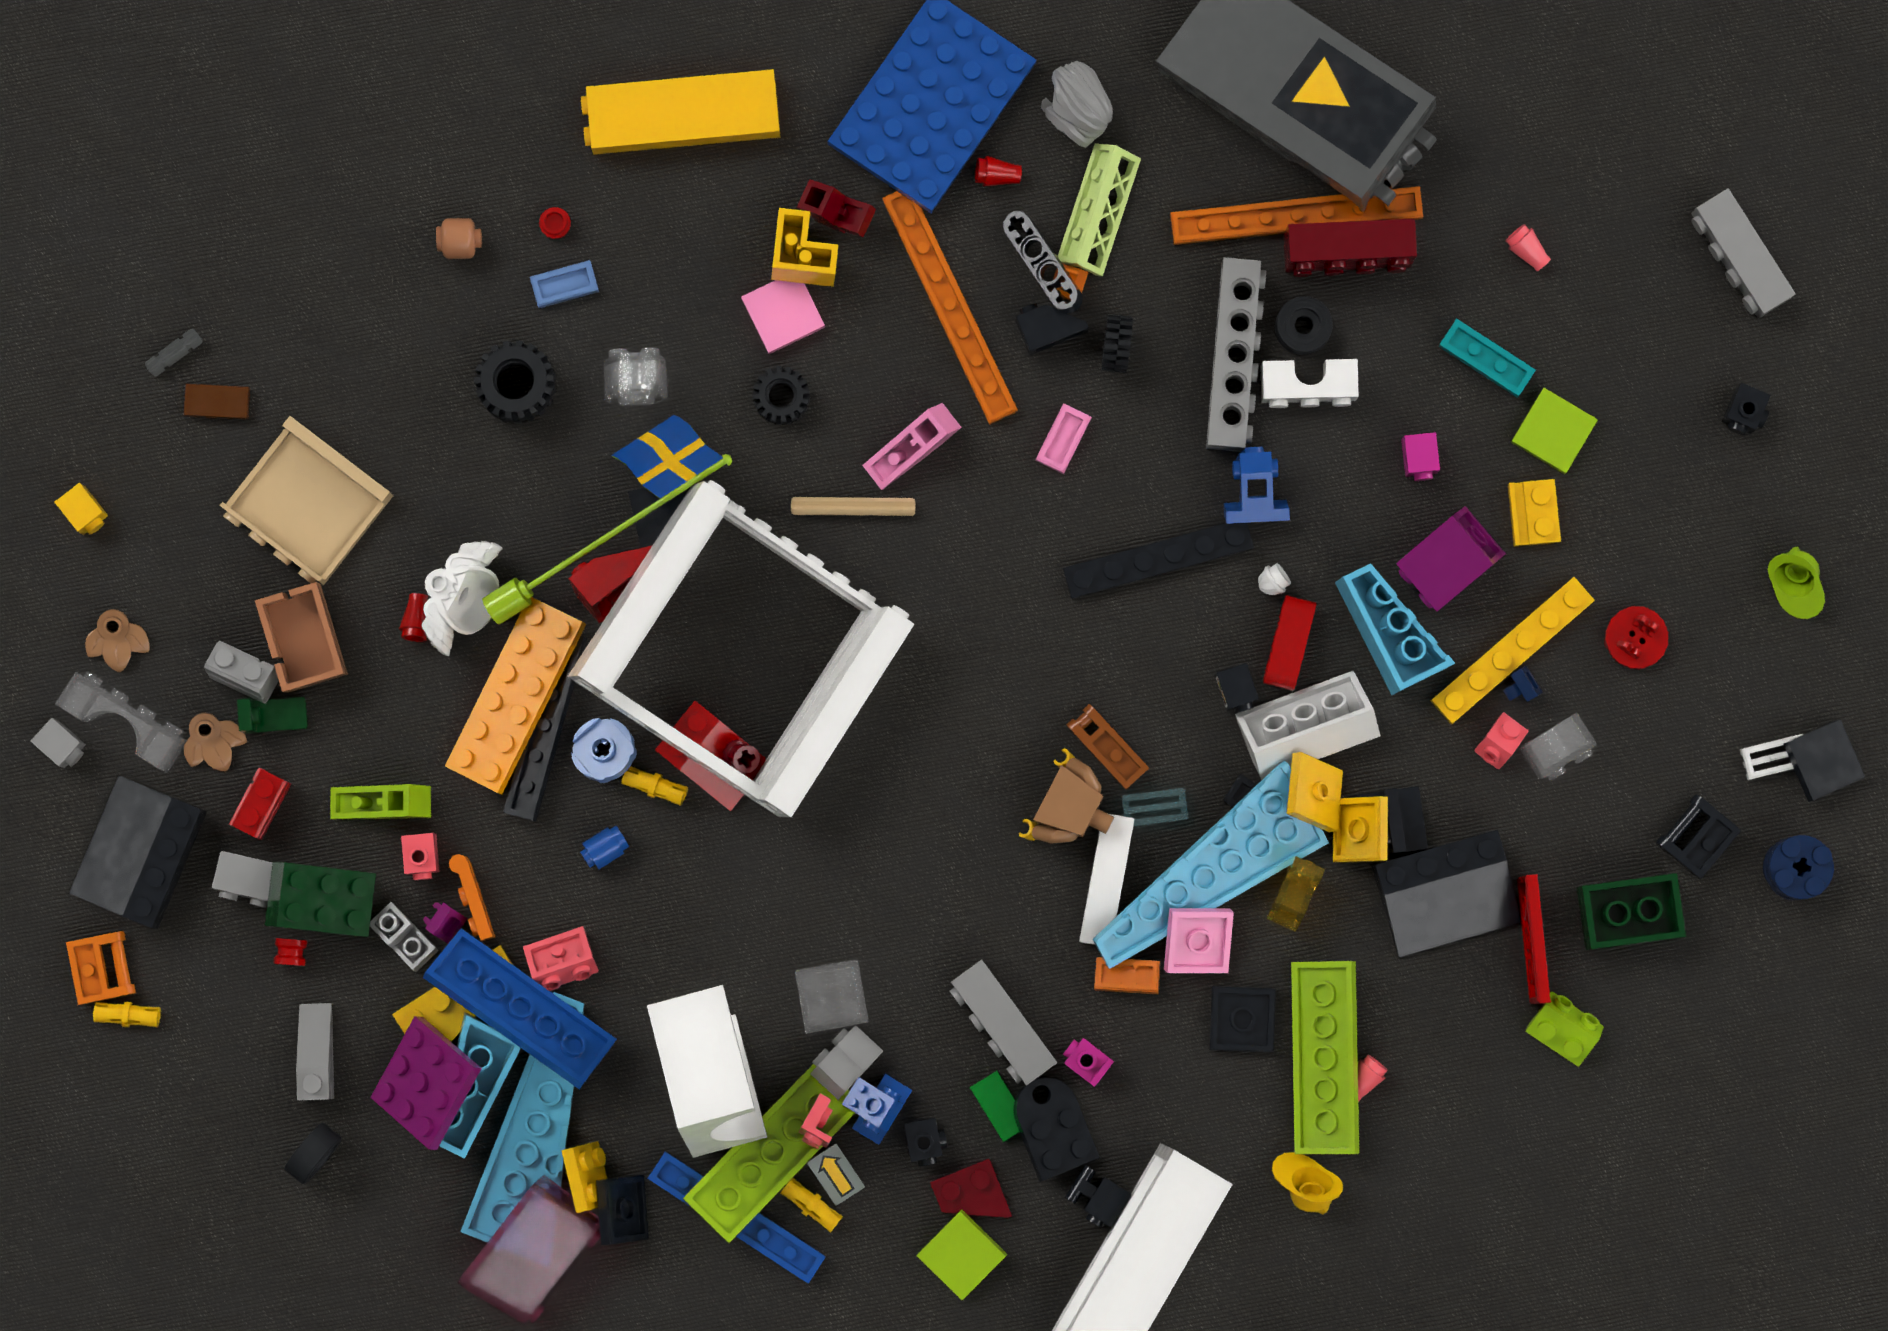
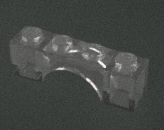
M87 671L83 676L75 672L55 705L86 723L103 714L113 713L123 716L130 722L136 734L137 747L135 754L161 771L168 773L187 741L181 737L183 730L169 721L165 725L160 724L154 720L157 714L141 704L138 709L128 704L127 702L130 697L116 688H113L111 692L100 686L103 680Z

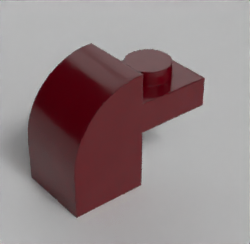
M809 179L797 205L799 210L810 211V218L841 233L845 234V232L860 237H864L876 211L870 204L846 197L836 188Z

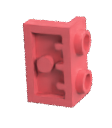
M583 926L523 946L532 979L549 991L556 990L561 985L575 980H585L592 974L599 972Z
M821 1093L799 1130V1133L804 1135L802 1141L815 1149H819L821 1145L827 1148L832 1139L831 1136L816 1129V1127L823 1129L833 1109L828 1107L831 1099Z

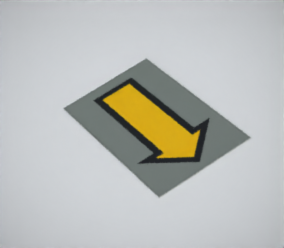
M834 1144L807 1162L835 1206L865 1188L837 1144Z

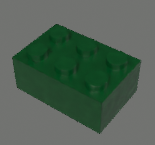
M273 862L265 926L368 937L376 873Z
M1677 873L1577 887L1585 950L1686 937Z

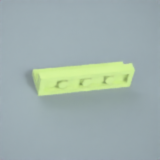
M1094 144L1058 254L1061 263L1080 267L1096 276H1103L1141 158L1116 145ZM1121 158L1129 163L1125 174L1120 177L1118 166ZM1115 188L1117 199L1115 204L1111 206L1108 197L1110 191ZM1106 218L1108 227L1106 233L1101 235L1099 224L1101 219ZM1096 247L1098 253L1095 265L1087 262L1091 249Z

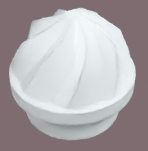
M1278 563L1272 567L1267 565L1258 577L1260 590L1269 595L1282 594L1286 591L1285 588L1291 584L1288 575Z

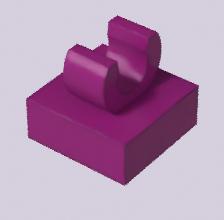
M444 902L442 905L434 903L433 907L438 911L432 919L426 916L423 918L424 923L427 924L425 929L449 944L468 918Z

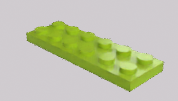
M1356 961L1291 962L1295 1154H1359Z
M814 1064L762 1116L767 1138L732 1147L683 1198L728 1244L823 1147L822 1145L819 1149L811 1147L802 1141L804 1135L799 1133L819 1094L821 1093L831 1099L828 1107L833 1109L823 1129L816 1127V1129L833 1137L855 1114V1112L842 1105L850 1091L847 1090L839 1100L836 1099L810 1074L816 1068Z

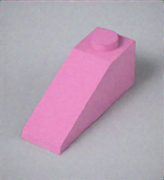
M943 403L927 409L862 466L879 488L883 490L941 446L962 427Z

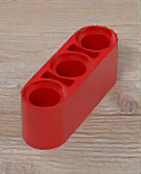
M1285 595L1263 683L1294 691L1316 609V602Z

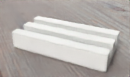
M1803 734L1740 749V754L1744 760L1743 765L1747 771V780L1794 769L1792 763L1754 772V765L1789 756L1787 751L1751 760L1750 753L1784 745L1783 743Z

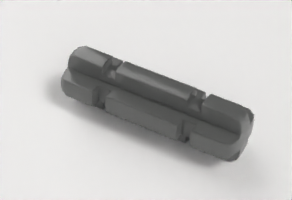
M189 329L182 335V339L177 338L158 352L159 356H153L147 360L145 366L153 376H158L165 371L164 367L172 366L187 355L190 348L195 349L202 344V338L196 330Z

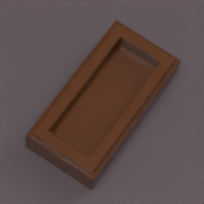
M186 384L184 416L248 420L250 388Z

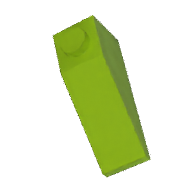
M402 784L331 787L330 819L431 818V786Z

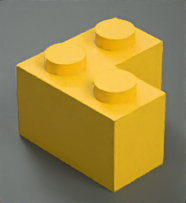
M779 208L771 280L834 287L838 244L807 241L810 211Z

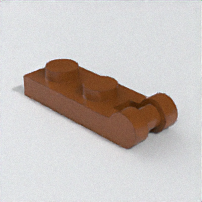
M1088 704L1082 709L1084 713L1076 720L1072 718L1066 726L1126 790L1149 767L1106 720ZM1093 722L1099 729L1089 736L1084 729Z

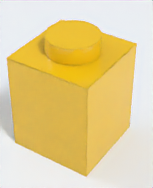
M81 483L75 485L55 501V504L69 522L82 535L87 532L93 534L105 524L103 520L108 517V514L86 486Z

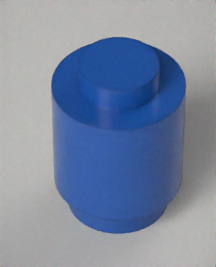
M617 826L611 829L607 827L584 841L582 844L585 849L580 851L590 868L596 865L598 870L622 856L624 854L623 851L629 848V845Z

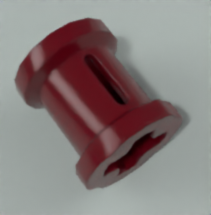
M732 740L727 743L723 750V760L741 773H750L758 767L760 754L753 746L747 745L740 740Z

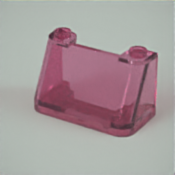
M544 1174L525 1193L457 1283L470 1293L519 1322L526 1324L530 1320L534 1323L545 1310V1307L541 1305L544 1298L586 1245L592 1249L600 1239L599 1217L590 1210L576 1213L573 1197Z

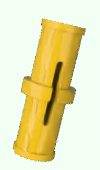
M632 766L624 773L622 778L623 785L648 793V797L655 798L656 796L679 806L683 804L688 791L687 786L662 778L661 774L655 773L653 775Z
M95 1002L93 1011L94 1022L122 1024V1027L128 1028L130 1025L158 1028L161 1018L160 1007L132 1005V1002H124V1004Z
M792 1178L780 1193L803 1210V1215L806 1217L809 1215L830 1233L843 1217L821 1200L822 1196L818 1193L816 1195L813 1194L795 1178Z

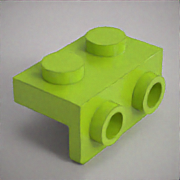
M1550 992L1551 1003H1544L1527 1026L1525 1032L1579 1067L1600 1040L1604 1026L1600 1024L1594 1015L1584 1013L1573 1006V1003L1567 997Z

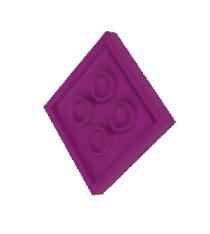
M414 1016L370 1098L426 1148L437 1150L482 1068L423 1017Z

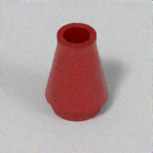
M987 155L985 158H978L976 161L975 183H982L983 187L1020 184L1021 165H1014Z
M420 593L409 594V601L399 630L402 631V639L414 642L427 640L426 632L421 625L426 618L423 609L428 600L427 595Z

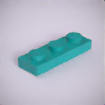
M1458 319L1454 321L1438 346L1517 398L1536 371Z

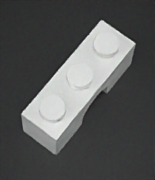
M1358 359L1325 360L1323 364V379L1315 385H1306L1298 380L1295 374L1294 360L1262 361L1260 366L1261 403H1269L1270 408L1288 407L1290 402H1300L1301 407L1320 406L1319 402H1332L1334 407L1351 406V401H1356L1359 397Z

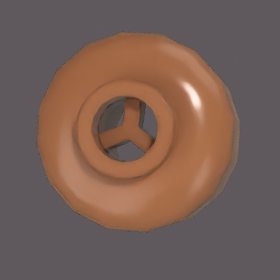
M447 218L443 220L441 226L436 227L437 251L442 252L446 259H471L475 255L476 248H482V230L475 229V224L471 218Z

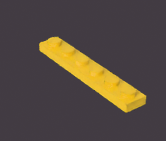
M1573 577L1436 695L1431 702L1447 721L1453 724L1595 600L1579 581Z

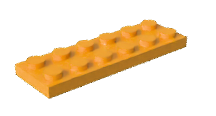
M531 597L532 604L521 611L445 764V767L501 795L586 626V623Z

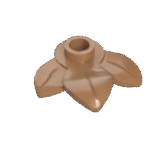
M110 609L100 615L97 621V628L91 631L86 638L85 648L88 657L103 655L105 662L110 668L117 672H122L129 663L131 652H149L150 643L146 632L141 626L129 623L127 616L123 612ZM116 621L119 625L118 630H109L107 622Z
M199 713L190 721V737L184 744V756L191 767L197 766L205 760L213 769L225 772L228 771L231 765V748L247 743L245 733L239 731V726L235 722L230 720L219 721L213 714ZM208 724L211 727V731L208 734H201L199 726Z

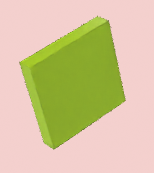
M1543 388L1511 443L1561 473L1566 474L1598 419Z
M961 1209L916 1256L963 1300L1007 1256V1253Z

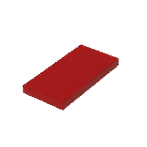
M1538 874L1518 877L1517 887L1529 1003H1551Z

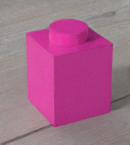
M1436 432L1404 436L1401 439L1405 477L1414 476V481L1433 479L1432 474H1437L1440 471Z

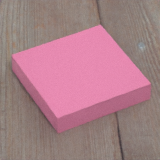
M775 280L741 296L768 354L825 328V324L804 283Z
M1169 908L1164 970L1167 973H1228L1234 912L1230 908Z

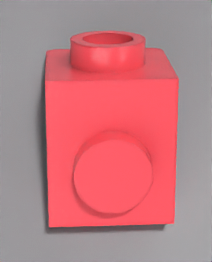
M1503 712L1474 751L1485 762L1493 765L1496 769H1500L1513 755L1529 731Z

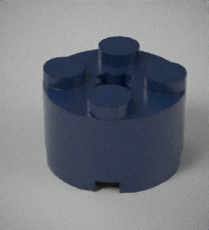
M1797 835L1780 840L1768 850L1763 863V874L1772 890L1780 897L1789 900H1802L1820 895L1830 884L1834 873V862L1830 849L1818 839L1806 835ZM1800 862L1801 866L1804 867V872L1797 875L1798 872L1793 868V863Z

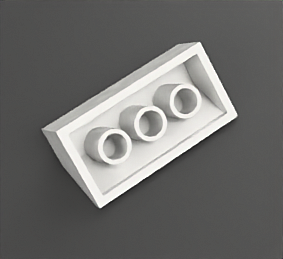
M1354 671L1261 704L1245 712L1235 714L1249 754L1261 780L1283 761H1286L1291 768L1292 753L1302 752L1320 759L1380 737L1374 709Z

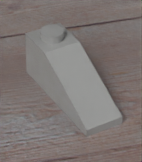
M332 1003L299 1004L296 1063L297 1100L334 1099Z

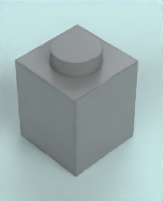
M51 718L31 740L38 749L62 768H65L67 765L70 767L75 765L83 756L84 752L81 750L86 745L55 718Z

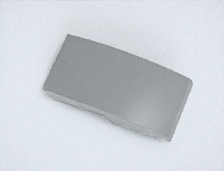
M392 902L370 921V927L415 972L439 951Z

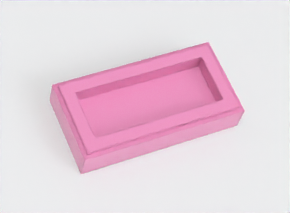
M1063 403L1035 461L1064 474L1092 417Z

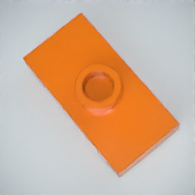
M1096 957L1095 991L1159 994L1160 961L1126 959L1109 969L1103 958Z

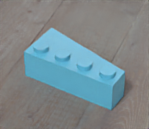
M1371 563L1343 576L1335 582L1391 695L1455 664L1452 658L1446 655L1437 645L1438 642L1420 625L1409 608L1407 609L1397 598L1395 591Z
M464 1013L457 1047L482 1069L439 1145L464 1159L521 1049L490 1025L467 1013Z

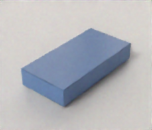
M590 260L530 277L538 308L599 292Z

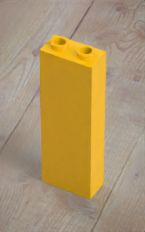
M774 69L586 86V96H581L582 114L588 115L589 127H584L585 146H591L593 155L780 138Z

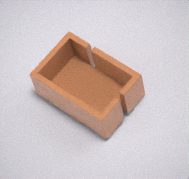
M314 582L288 590L290 597H293L292 599H289L286 593L281 592L255 600L272 659L278 660L283 658L284 663L274 664L282 692L289 693L348 675L320 583Z

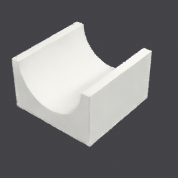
M723 985L647 1005L677 1128L692 1157L767 1138L738 1020L735 1014L731 1015Z

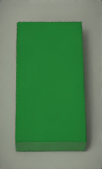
M997 1071L970 1087L1003 1142L1019 1133L1013 1111L1015 1099Z

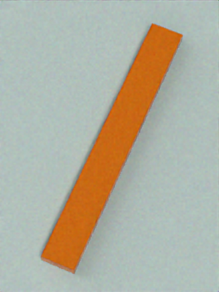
M1420 186L1392 189L1396 193V197L1389 206L1381 199L1373 196L1370 198L1364 212L1360 211L1359 207L1343 194L1171 212L1173 245L1284 234L1288 224L1423 219Z
M898 191L883 197L882 201L989 425L1018 412L922 208Z

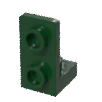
M304 697L270 699L265 704L250 698L237 699L239 731L242 733L298 730L308 727L307 704Z

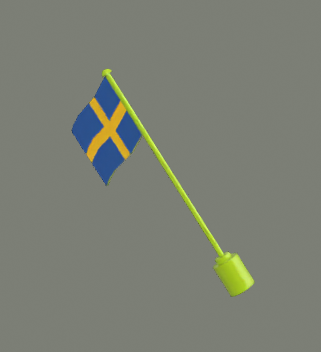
M671 416L611 455L628 466L642 486L658 497L659 500L529 584L525 580L519 581L517 578H513L482 598L487 612L499 625L532 604L531 597L534 595L532 591L534 587L726 464L730 466L732 463L731 456L728 454L719 455L702 441L686 421L678 416Z

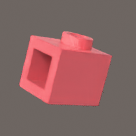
M435 833L401 836L404 874L413 875V880L432 879V873L440 872L437 835Z

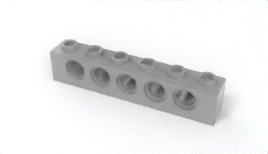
M1225 257L1222 260L1206 449L1241 452L1246 448V444L1252 443L1253 425L1247 424L1248 413H1254L1256 394H1250L1251 382H1257L1258 363H1253L1254 351H1259L1261 332H1255L1256 320H1262L1264 301H1258L1259 289H1264L1266 282V270H1261V261ZM1238 286L1248 288L1250 298L1247 300L1237 299L1233 293L1234 288ZM1235 317H1242L1247 321L1248 328L1244 331H1236L1231 326V320ZM1232 348L1241 349L1245 354V360L1239 363L1233 362L1228 356V351ZM1229 379L1239 380L1243 387L1242 391L1237 394L1230 393L1226 389V381ZM1227 410L1236 411L1240 416V422L1235 425L1227 424L1223 419V413Z

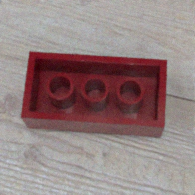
M1415 219L1288 224L1283 235L1285 273L1293 272L1294 277L1311 276L1312 271H1324V275L1335 276L1342 275L1343 270L1355 269L1356 274H1371L1378 268H1387L1388 273L1405 272L1406 267H1411L1417 257Z

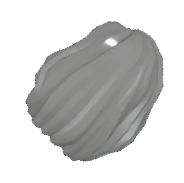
M1074 61L1054 70L1052 75V82L1054 84L1053 102L1051 103L1047 98L1043 99L1041 109L1045 112L1047 119L1058 130L1064 132L1079 146L1086 148L1103 134L1108 123L1112 121L1113 107L1095 71L1082 62Z

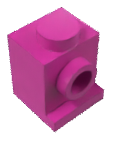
M1084 1038L1080 1042L1074 1039L1063 1053L1067 1057L1064 1064L1093 1087L1097 1085L1114 1063L1112 1059ZM1084 1054H1089L1093 1059L1092 1064L1088 1067H1084L1080 1062Z

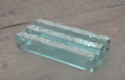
M1185 788L1122 795L1124 817L1131 818L1130 814L1180 808L1181 814L1134 819L1133 826L1188 820ZM1179 795V801L1129 807V801Z

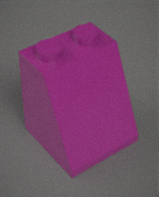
M1464 506L1396 564L1400 568L1398 570L1400 576L1408 584L1413 583L1419 590V597L1428 608L1433 607L1437 612L1506 553L1468 508Z

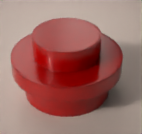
M552 207L542 213L539 219V226L542 233L548 238L559 239L569 232L571 220L565 210Z

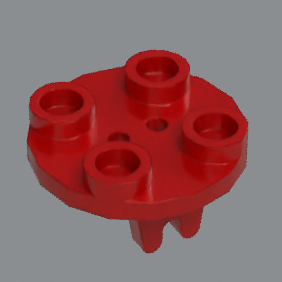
M1631 606L1619 611L1609 621L1605 631L1604 644L1609 654L1618 664L1630 669H1643L1655 664L1664 655L1668 646V630L1664 620L1655 611L1646 607ZM1630 631L1634 632L1633 637L1629 635ZM1641 638L1644 639V644L1639 642Z

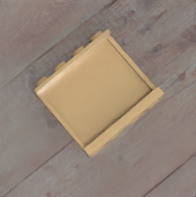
M289 416L282 425L285 428L228 502L226 504L222 502L219 506L227 511L223 517L235 526L239 527L243 523L252 531L248 536L261 546L268 542L276 548L273 555L287 566L291 561L301 568L298 572L300 576L310 583H314L317 580L324 585L388 504L393 495L293 417Z

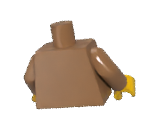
M1067 749L1061 750L1067 755L1063 762L1059 763L1054 760V764L1060 769L1033 819L1034 822L1029 819L1022 821L1030 827L1026 834L1019 832L1020 837L1030 841L1039 840L1051 844L1073 842L1078 836L1084 837L1089 826L1104 834L1110 828L1114 817L1098 809L1103 800V796L1100 794L1102 787L1091 767L1075 758Z

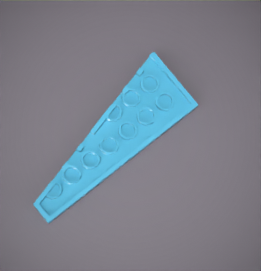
M1286 761L1277 765L1093 938L1099 953L1109 969L1167 936L1169 908H1217L1329 843L1322 829L1287 814L1291 768Z
M556 992L553 993L583 1015L584 1003ZM529 1055L462 1226L461 1233L549 1266L553 1254L564 1168L561 1150L566 1149L574 1085L532 1055Z

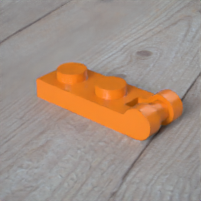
M460 854L452 856L449 861V867L453 872L459 874L463 887L458 888V892L463 906L469 905L472 918L468 919V923L473 936L479 935L480 941L495 938L470 859Z

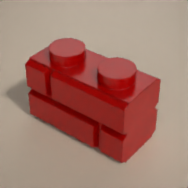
M258 768L252 779L254 783L250 784L229 824L262 840L291 783L262 768Z

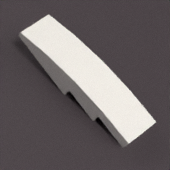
M1109 814L1114 817L1110 828L1106 834L1099 831L1079 942L1095 945L1093 938L1117 917L1134 818Z

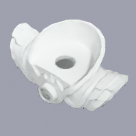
M487 541L464 543L460 546L458 553L450 555L446 560V569H436L426 577L425 589L431 598L424 605L423 611L426 618L421 625L431 644L443 655L450 656L454 630L465 635L473 634L481 630L491 619L482 598L499 588V580L496 574L485 568L489 566L503 549L496 543H489Z

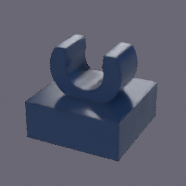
M1527 665L1511 674L1515 683L1503 690L1509 701L1522 694L1528 702L1543 693Z

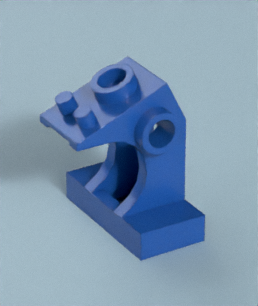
M1263 447L1244 448L1237 456L1236 461H1232L1233 480L1239 479L1240 500L1234 503H1223L1226 524L1290 520L1287 500H1273V478L1278 477L1277 458L1272 459L1271 452H1264ZM1265 479V496H1248L1247 480Z
M887 1074L884 1075L877 1088L858 1077L842 1105L859 1115L852 1129L879 1145L912 1090Z

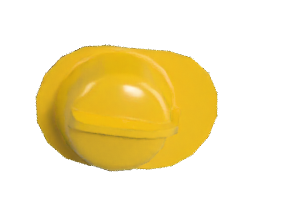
M1295 1152L1283 1153L1277 1156L1272 1163V1173L1275 1179L1290 1191L1294 1205L1300 1210L1318 1212L1324 1215L1329 1210L1332 1200L1338 1198L1343 1191V1183L1338 1176L1304 1154H1295Z

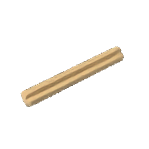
M793 497L791 499V513L793 515L913 516L916 510V502L913 498Z

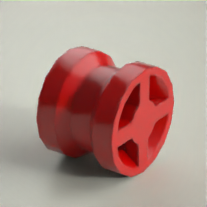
M275 938L278 953L274 957L273 964L306 965L303 950L307 947V940Z

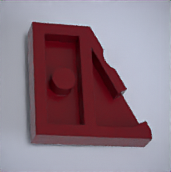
M989 1158L930 1182L942 1212L958 1213L962 1209L968 1215L1004 1218L1012 1216Z

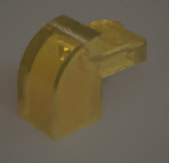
M1296 856L1281 882L1267 919L1296 932L1325 869L1311 861Z

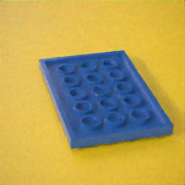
M926 0L833 132L827 144L929 213H932L1028 76L1037 60L948 0Z

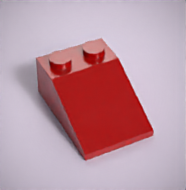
M652 546L594 558L589 563L583 562L572 571L569 581L576 597L599 624L604 621Z
M696 701L692 703L673 727L721 760H723V750L730 741L740 740L749 745ZM662 740L655 749L658 754L730 812L744 796L743 793ZM760 754L758 767L750 773L742 774L754 780L766 758Z

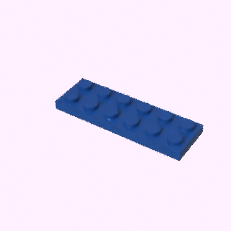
M462 928L423 976L429 983L579 1090L617 1040Z

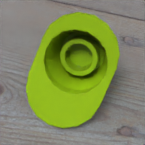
M1793 547L1789 552L1775 556L1769 562L1767 570L1781 607L1788 614L1797 618L1809 619L1817 616L1824 607L1825 596L1819 578L1820 569L1816 559L1809 553L1800 551L1799 547Z

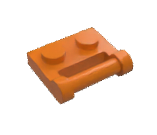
M124 931L66 942L78 1005L136 994L135 985L131 984L123 945V941L126 940ZM101 945H111L119 987H109Z

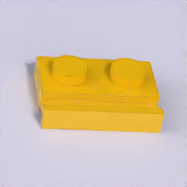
M1555 479L1509 483L1508 494L1514 547L1560 543L1561 536Z

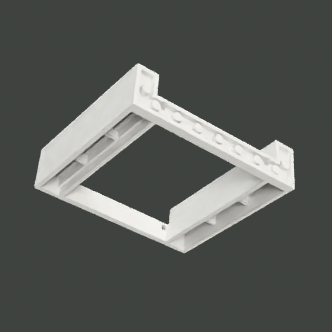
M711 480L708 483L703 481L690 487L567 677L776 816L792 817L911 631L914 623L907 619L909 614L895 605L892 608L889 606H878L874 603L876 598L871 596L870 593L863 589L856 591L848 585L850 583L848 578L836 571L831 574L822 568L824 563L812 554L805 556L797 551L798 545L785 536L778 538L770 532L772 527L758 518L753 521L744 515L746 510L725 496L726 490L722 486ZM722 518L861 611L754 780H751L613 688Z
M1160 1143L1132 1190V1196L1106 1235L1052 1331H1148L1232 1183L1174 1149Z

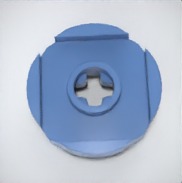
M592 719L583 724L573 738V753L571 752L573 763L584 776L599 783H608L622 776L630 768L637 755L632 734L621 722L614 719ZM600 743L605 746L610 743L611 747L609 748L608 755L596 756L599 752L597 746Z

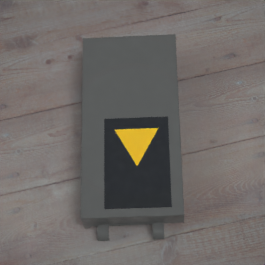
M1200 0L1156 60L1160 73L1288 161H1294L1353 201L1362 212L1365 211L1370 198L1373 196L1381 199L1387 206L1396 197V193L1383 184V182L1413 141L1422 144L1429 151L1437 140L1433 134L1423 128L1425 122L1436 109L1435 96L1289 0Z

